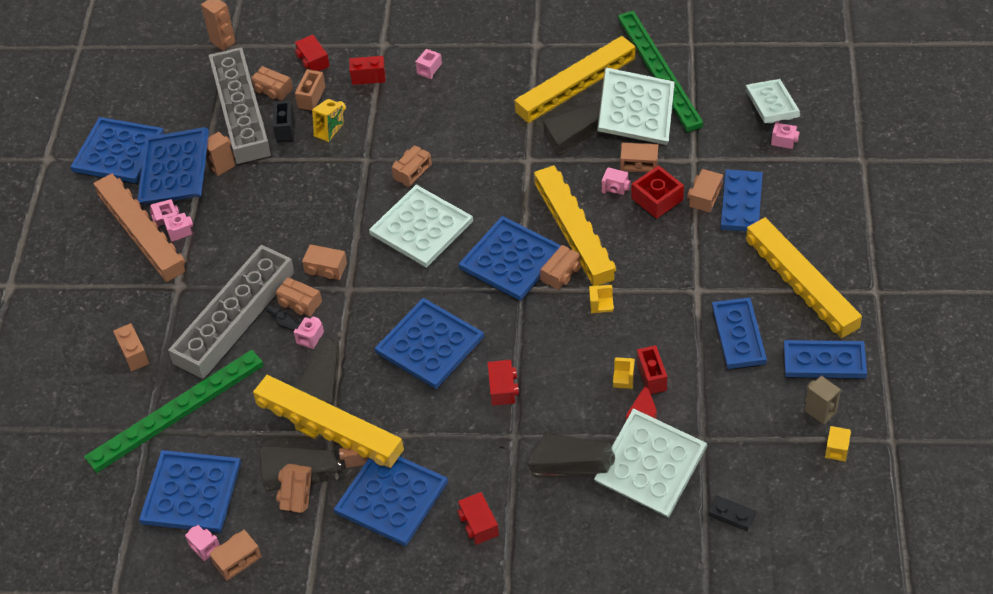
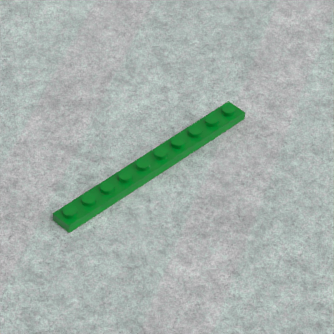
M630 11L618 15L619 23L635 46L654 78L674 81L672 109L686 132L702 128V119L635 12Z
M250 350L84 456L85 460L94 472L98 473L264 366L263 361L253 350Z

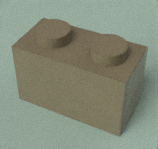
M820 376L816 381L810 382L807 387L805 412L824 425L837 413L841 389L823 376Z

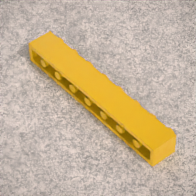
M623 36L613 40L611 43L586 56L581 61L561 71L524 95L519 96L515 99V112L529 124L603 79L606 68L618 70L635 59V46Z
M554 165L534 172L536 188L571 249L580 254L581 266L592 286H599L613 281L616 266L613 261L609 260L606 248H602L600 245L599 236L593 233L591 223L586 221L583 209H579L577 199L571 195L569 185L564 183L561 172H558Z
M766 217L747 227L746 240L748 244L753 246L758 251V254L768 261L771 268L776 270L782 279L791 285L794 292L800 295L806 304L815 310L819 318L824 320L834 333H837L842 339L860 328L862 315Z
M266 375L253 391L255 402L259 407L267 408L279 417L288 418L292 423L300 424L312 433H319L325 439L333 440L345 449L350 448L360 456L374 460L380 466L385 465L391 468L404 451L402 438L269 375Z

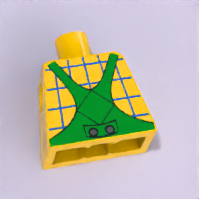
M327 99L312 110L314 137L329 142L344 123L343 111L346 109V106L343 102Z

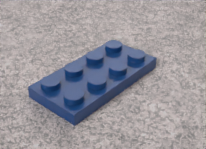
M726 169L721 219L722 230L747 231L748 226L759 221L763 172Z
M751 298L712 302L714 319L727 369L766 364L767 358Z
M784 340L785 377H867L864 341Z

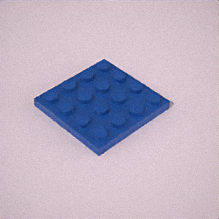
M99 117L73 161L71 170L72 172L106 177L113 173L121 181L137 183L141 177L146 137L163 135L164 130L160 127Z
M206 127L146 137L138 192V202L140 205L201 196L209 130Z
M501 216L459 263V269L521 301L540 279V269L561 245Z
M422 298L374 349L376 354L437 389L484 338V332Z
M162 450L140 515V523L143 525L189 530L199 525L203 530L207 529L210 532L221 533L241 466L240 458Z
M400 456L391 468L385 465L380 466L369 458L335 506L334 513L406 547L448 484V478Z

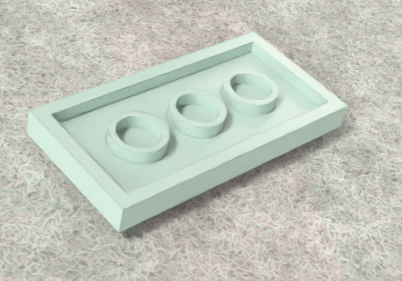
M780 79L746 85V92L764 123H775L780 120H792L800 117V110Z

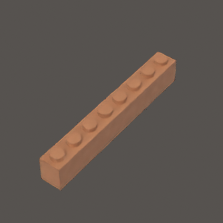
M111 173L93 183L99 198L165 282L186 272L183 265L185 260L182 255H177L174 245L167 242L163 232L158 231L159 229L155 221L149 220L150 217L146 210H141L140 203L137 199L133 200L130 190L124 188L120 178L117 179Z

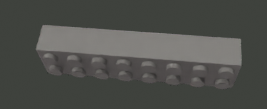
M242 47L210 54L209 59L236 164L271 156Z
M260 245L170 347L168 351L172 363L204 379L275 297L277 289L283 285L286 278L293 276L295 271L292 259Z

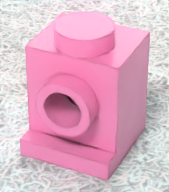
M426 49L415 61L417 74L432 79L433 74L442 65L441 54Z
M776 121L771 145L793 149L794 142H798L800 134L797 131V126L781 124L779 121Z
M607 168L602 179V193L609 191L624 195L625 191L629 190L631 181L628 180V172Z
M172 199L150 205L151 218L155 221L158 228L161 225H165L163 217L170 218L179 215L177 205L174 206Z
M181 213L170 218L163 217L171 242L192 235L190 227H193L190 216L186 217L185 213Z
M305 317L298 329L294 330L296 344L314 349L324 333L323 325L316 317H311V319Z
M199 525L192 527L185 535L188 545L203 561L207 560L210 557L209 553L220 545L215 535L213 536L207 529L203 530Z

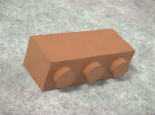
M207 0L201 4L209 39L211 43L224 51L236 42L228 7L221 0Z

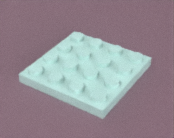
M606 68L597 131L667 145L669 141L674 81Z
M415 185L369 229V233L427 268L473 222V216Z
M633 409L594 480L669 518L706 450L707 443Z

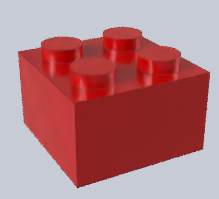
M658 165L631 184V199L657 219L683 201L684 185Z

